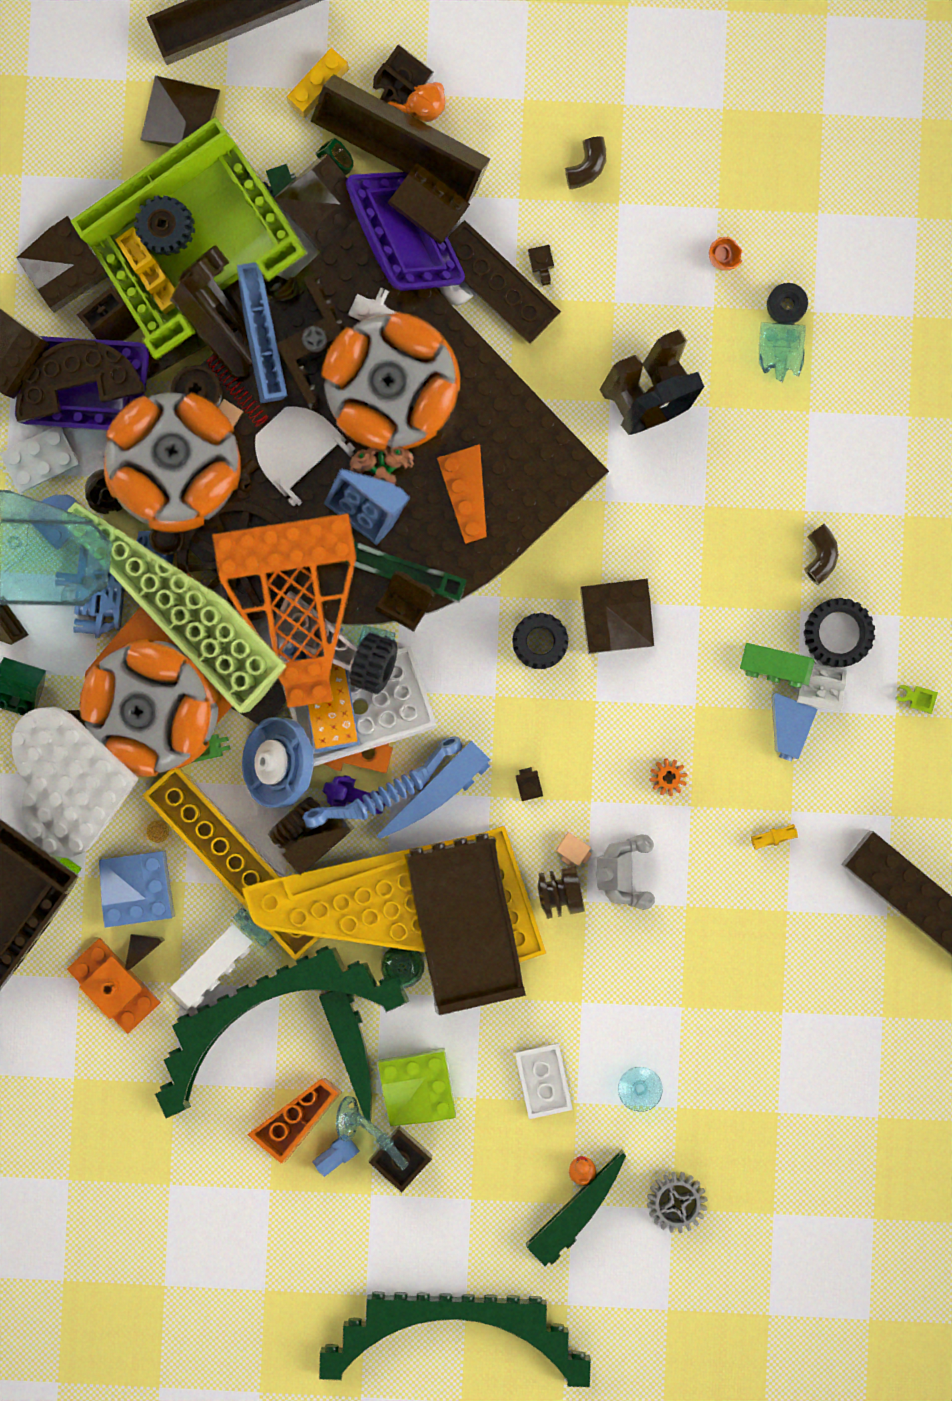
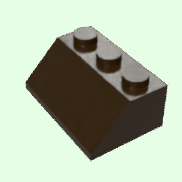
M418 163L409 172L387 203L440 245L470 205V203Z

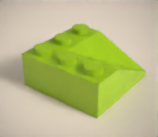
M445 1048L385 1058L378 1061L390 1126L429 1123L456 1118Z

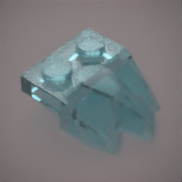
M761 322L759 364L764 373H768L771 368H775L776 380L782 383L789 369L792 370L793 375L799 377L804 364L806 325Z

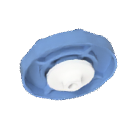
M267 718L261 721L247 738L242 756L243 779L252 798L262 806L270 808L289 807L310 786L314 749L304 728L296 721L289 718Z

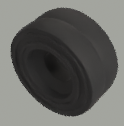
M783 283L776 286L767 300V310L770 317L775 322L783 325H791L798 322L808 308L807 294L800 286L794 283ZM784 298H790L794 306L792 309L786 310L782 307L781 301Z

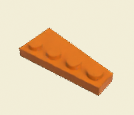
M479 444L437 458L465 544L487 537Z

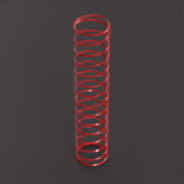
M214 355L215 357L209 363L206 362V364L210 365V363L217 358V356ZM214 367L212 368V372H216V377H222L226 372H228V370H226L223 374L217 376V373L220 369L213 371ZM229 375L227 378H225V379H223V380H220V379H221V377H220V378H219V381H224V380L226 381V380H227L229 377H231L232 375ZM232 382L226 384V385H228V386H227V390H231L230 395H234V394L237 395L241 390H243V389L245 388V386H244V387H243L242 389H240L238 392H236V393H234V394H231L232 391H233L238 385H240L242 382L238 383L235 387H233V388H231V389H228V387H229V385H230ZM256 400L247 407L242 408L241 406V409H248L252 404L256 402ZM258 414L248 418H253L254 420ZM266 414V415L263 416L261 419H259V420H257V421H255V422H253V420H252V423H256V422L259 423V422L262 421L264 418H266V419L264 420V421H266L269 416H267V414Z

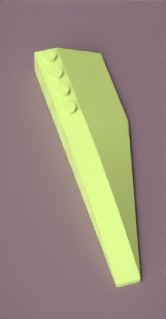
M77 502L61 517L62 521L239 713L249 712L265 696L285 669V663L224 598Z

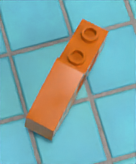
M389 743L374 747L375 755L372 759H366L363 757L362 752H358L323 764L337 771H342L343 764L346 763L387 773L393 747H390Z

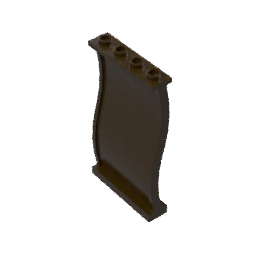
M488 833L475 835L476 839L468 841L467 838L453 840L454 844L445 845V843L431 845L432 849L414 848L409 850V854H404L429 969L434 1008L439 1016L526 996L499 869L495 844L496 838L489 836Z

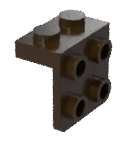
M395 571L387 590L378 602L375 610L414 632L425 615L435 593L428 585L417 582L407 573Z

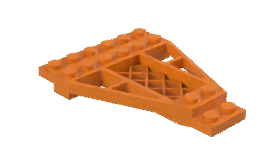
M349 514L214 534L213 541L219 578L242 618L257 634L258 632L247 616V612L266 611L273 652L279 658L282 655L289 660L284 662L286 667L278 677L285 689L287 707L333 701L330 674L357 559ZM348 560L350 566L343 594L323 597L320 592L317 566ZM310 566L311 573H309L303 567ZM298 568L291 578L281 572L282 570ZM300 570L311 577L304 588L293 581ZM275 572L268 581L267 573ZM277 574L288 580L282 591L271 584ZM260 575L265 604L261 607L243 609L228 584V579ZM312 581L315 596L306 590ZM290 583L302 590L294 601L284 594ZM269 587L279 594L273 603ZM303 593L314 599L308 610L297 603ZM281 596L292 603L285 614L274 606ZM341 598L342 601L333 641L329 644L322 602L324 600ZM315 604L317 606L318 618L310 613ZM294 605L305 613L298 623L287 616ZM273 610L283 616L276 626ZM307 615L318 622L311 633L300 625ZM284 619L295 625L289 636L278 629ZM319 626L322 641L313 635ZM298 628L309 635L302 646L291 639ZM277 633L286 638L285 642L282 644L280 648L278 645ZM310 638L321 644L315 655L304 648ZM288 641L299 648L292 659L282 652ZM323 649V650H324V656L317 657L318 654H319V653L321 652V650ZM301 650L312 657L295 660Z

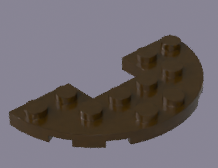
M93 340L67 341L45 351L42 354L43 356L35 364H31L22 379L24 381L20 393L17 394L16 419L17 422L23 423L60 414L62 412L58 391L97 382L99 398L102 403L145 393V389L136 368L116 349Z

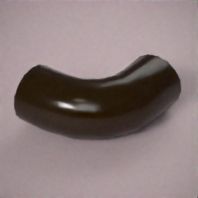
M591 137L582 142L585 156L583 162L579 165L565 168L569 190L592 183L602 173L606 163L604 137Z
M825 523L807 536L816 548L817 554L816 558L804 568V571L816 585H820L832 573L839 556L837 541Z

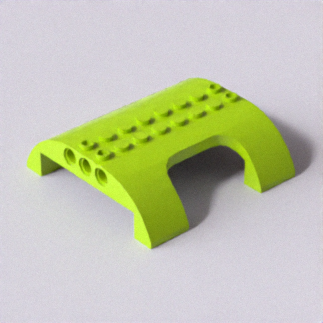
M217 117L71 220L80 238L96 254L146 336L143 341L155 359L160 358L194 334L195 330L176 307L167 314L161 311L152 294L146 289L139 275L133 270L115 240L134 227V222L138 221L135 218L136 213L140 214L141 209L139 207L141 205L145 206L147 204L146 200L149 198L154 200V196L158 195L160 197L166 195L175 198L191 211V217L195 221V224H193L195 234H191L193 240L186 243L188 247L185 250L181 248L179 250L180 253H171L169 256L165 254L160 255L150 250L175 289L179 284L178 280L183 271L214 245L218 246L230 262L223 267L224 271L213 278L221 291L238 279L237 265L256 262L265 278L270 280L306 255L305 248L254 168Z

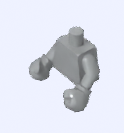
M640 834L627 839V841L611 843L604 852V855L597 858V888L605 892L610 902L628 904L641 910L650 909L655 903V897L651 892L646 891L633 894L632 852L649 853L654 847L653 840L648 835Z

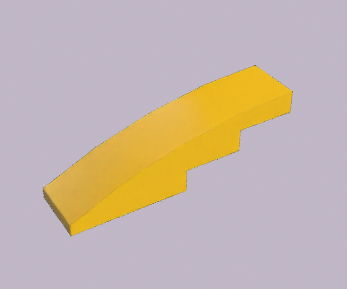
M132 227L115 240L133 270L139 275L146 289L152 294L161 311L167 314L176 307L170 300L175 287L150 249L140 242L141 239L137 237L136 229Z

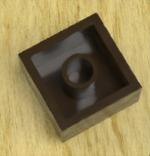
M398 1126L369 1158L368 1163L402 1193L428 1165L433 1155L404 1128Z

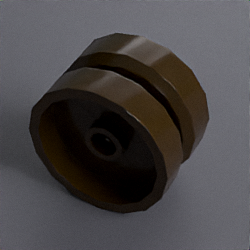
M198 365L188 366L180 370L172 380L170 389L171 393L185 394L186 396L191 393L194 394L199 389L202 392H198L197 395L212 402L216 407L220 406L224 395L222 385L215 374L206 367Z

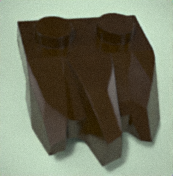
M398 44L387 61L381 65L374 75L373 89H384L380 99L386 103L396 99L397 104L404 105L407 103L409 95L416 91L414 87L426 84L434 71Z

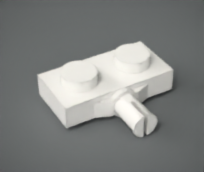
M380 288L375 300L367 299L357 294L348 315L363 321L377 315L394 314L395 311L388 309L383 304L389 291H384L383 288Z

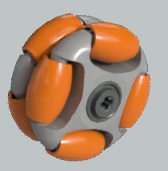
M399 312L367 318L354 325L351 329L346 327L332 343L325 357L322 369V376L325 378L324 385L327 401L333 416L337 420V426L356 442L379 450H385L387 446L391 448L402 447L406 450L419 446L433 438L449 418L457 399V393L460 391L459 366L456 356L445 338L427 322L418 317ZM395 379L394 383L388 385V380Z
M164 393L153 395L149 398L142 396L132 401L116 416L106 434V439L109 442L106 445L104 455V476L111 496L117 498L118 502L129 514L143 523H149V528L154 530L184 532L204 525V519L211 518L225 505L232 491L237 489L240 479V453L235 437L232 435L234 428L229 419L212 402L193 393L188 396L179 393Z
M145 638L124 645L105 657L100 662V665L92 667L84 681L80 695V716L86 721V729L135 776L154 777L161 772L185 767L205 752L209 747V740L216 727L218 718V706L216 703L221 700L219 690L177 645Z

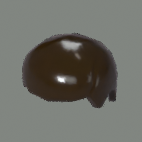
M151 529L149 541L156 552L167 556L180 550L184 537L183 532H162Z

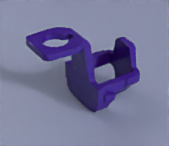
M347 775L335 776L332 782L324 784L322 790L327 795V803L334 807H345L356 799L364 803L363 795H367L370 799L372 798L369 792L355 788L356 779ZM375 808L376 814L383 813V811H379L377 808Z

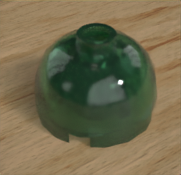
M390 947L384 953L381 960L383 978L390 975L392 979L399 977L404 989L418 983L425 971V962L419 951Z

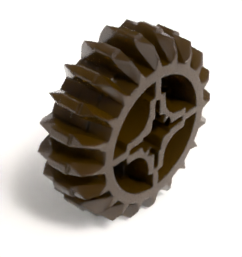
M307 797L270 829L268 836L274 845L283 848L308 828L303 815L314 808H321L317 800Z

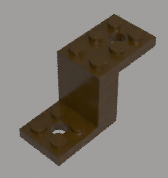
M310 274L303 278L323 319L308 328L318 327L322 329L327 339L326 346L320 352L309 351L303 342V334L308 328L276 345L310 409L314 410L319 407L317 401L320 400V397L314 385H308L307 381L310 378L303 365L328 352L334 340L345 327L340 318L335 320L334 315H336L330 299L327 298L325 300L323 298L326 294L319 279L314 280Z

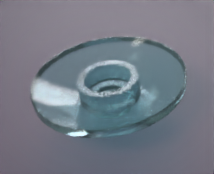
M646 1067L629 1069L622 1075L618 1084L620 1100L627 1108L636 1112H645L654 1108L659 1103L663 1093V1086L659 1076L653 1070ZM638 1084H642L644 1086V1090L642 1092L636 1091V1086Z

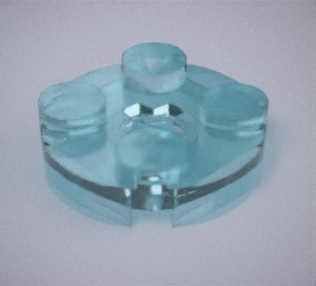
M241 907L233 916V919L241 925L240 928L247 935H254L256 937L255 940L264 948L274 938L266 929L257 926L252 921L249 911Z

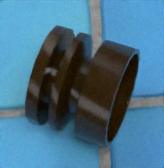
M576 866L561 869V879L559 880L556 879L553 871H549L551 879L549 882H546L544 872L538 873L537 888L541 908L545 912L547 919L553 918L551 908L555 907L558 917H561L562 906L565 905L570 915L585 912Z

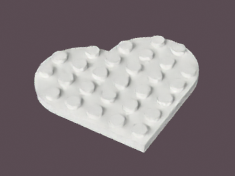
M57 707L34 709L26 713L15 726L12 735V755L18 773L28 784L22 798V816L28 835L40 848L56 857L69 858L87 851L99 838L138 781V778L74 716Z

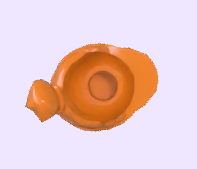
M438 82L418 85V87H414L416 91L409 95L406 104L388 102V104L422 122H431L437 119L445 109L444 87Z

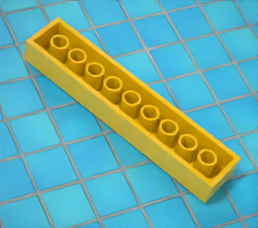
M181 768L169 770L142 795L246 908L247 905L242 888L282 877ZM267 930L295 961L320 938Z

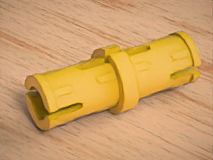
M792 824L784 828H772L769 832L751 836V841L754 849L758 850L762 847L777 846L780 842L798 838V833L795 825Z

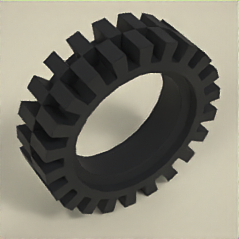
M830 599L816 606L809 614V618L804 625L806 626L804 631L805 644L808 646L810 654H813L817 661L835 668L847 667L860 662L862 658L868 655V651L873 647V640H875V625L872 623V616H869L867 613L869 611L863 608L862 604L854 602L852 599ZM835 612H843L853 617L858 624L860 632L856 646L843 654L829 651L822 644L819 637L822 621L829 614Z

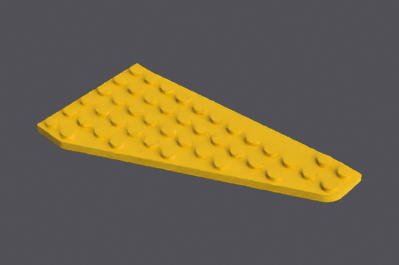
M505 826L483 832L496 838L495 844L519 963L546 954ZM478 834L465 836L461 838H467V841L476 839L475 835ZM456 839L447 840V841L438 842V843H445V845H450V844H454L453 840H456ZM433 844L420 847H423V850L432 849L431 845ZM410 849L308 871L301 875L295 874L263 881L242 888L252 921L263 929L425 952L416 915L407 862L404 854L410 853Z

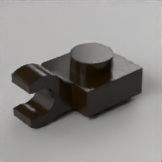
M550 245L528 249L532 273L539 271L542 286L550 285L551 277L548 269L554 268Z

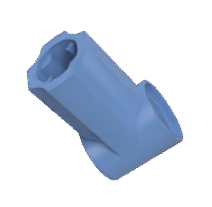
M346 1133L336 1139L329 1149L313 1160L316 1169L324 1177L341 1163L349 1161L360 1151Z

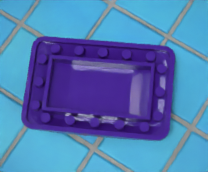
M407 173L354 174L348 177L346 186L359 222L382 270L392 286L398 290L456 286L464 281L463 269L448 237L440 245L387 204L408 175Z
M41 336L51 343L48 349L63 342L83 340L80 338ZM84 339L103 343L122 353L136 368L146 392L149 361L147 346L140 342ZM97 382L58 391L62 413L23 422L22 424L108 431L116 416L132 401L142 396L145 397V393L102 403L99 398Z

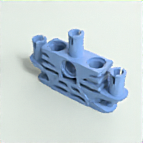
M81 547L78 574L57 572L56 578L65 579V581L56 580V586L77 588L74 614L96 617V621L75 618L74 624L82 625L83 627L73 626V632L95 634L97 639L101 634L110 631V629L116 628V631L120 630L125 588L105 566L102 571L103 564L90 550ZM97 575H103L101 592H98V589L101 585V581ZM92 576L94 578V585L91 588H86L84 580ZM101 596V599H100V608H99V613H98L99 597ZM106 616L114 618V621L104 623Z

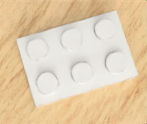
M52 427L0 453L19 494L80 465L63 429L59 427Z
M559 1043L515 1052L529 1119L573 1110Z

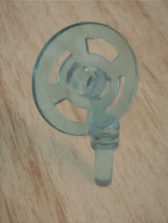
M346 1096L341 1101L336 1116V1129L339 1138L342 1141H350L355 1136L358 1127L362 1126L377 1139L376 1142L380 1143L379 1146L383 1147L382 1150L389 1153L400 1169L404 1170L409 1164L393 1145L394 1141H390L391 1138L390 1136L387 1137V1133H383L364 1116H361L358 1102L353 1096ZM353 1102L354 1108H349L348 1105Z

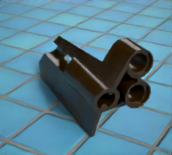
M214 245L183 271L178 280L179 284L170 300L234 378L248 376L249 365L252 363L246 325L213 280L215 276L224 271L223 267L230 263L218 246ZM217 312H224L242 334L243 342L238 339Z

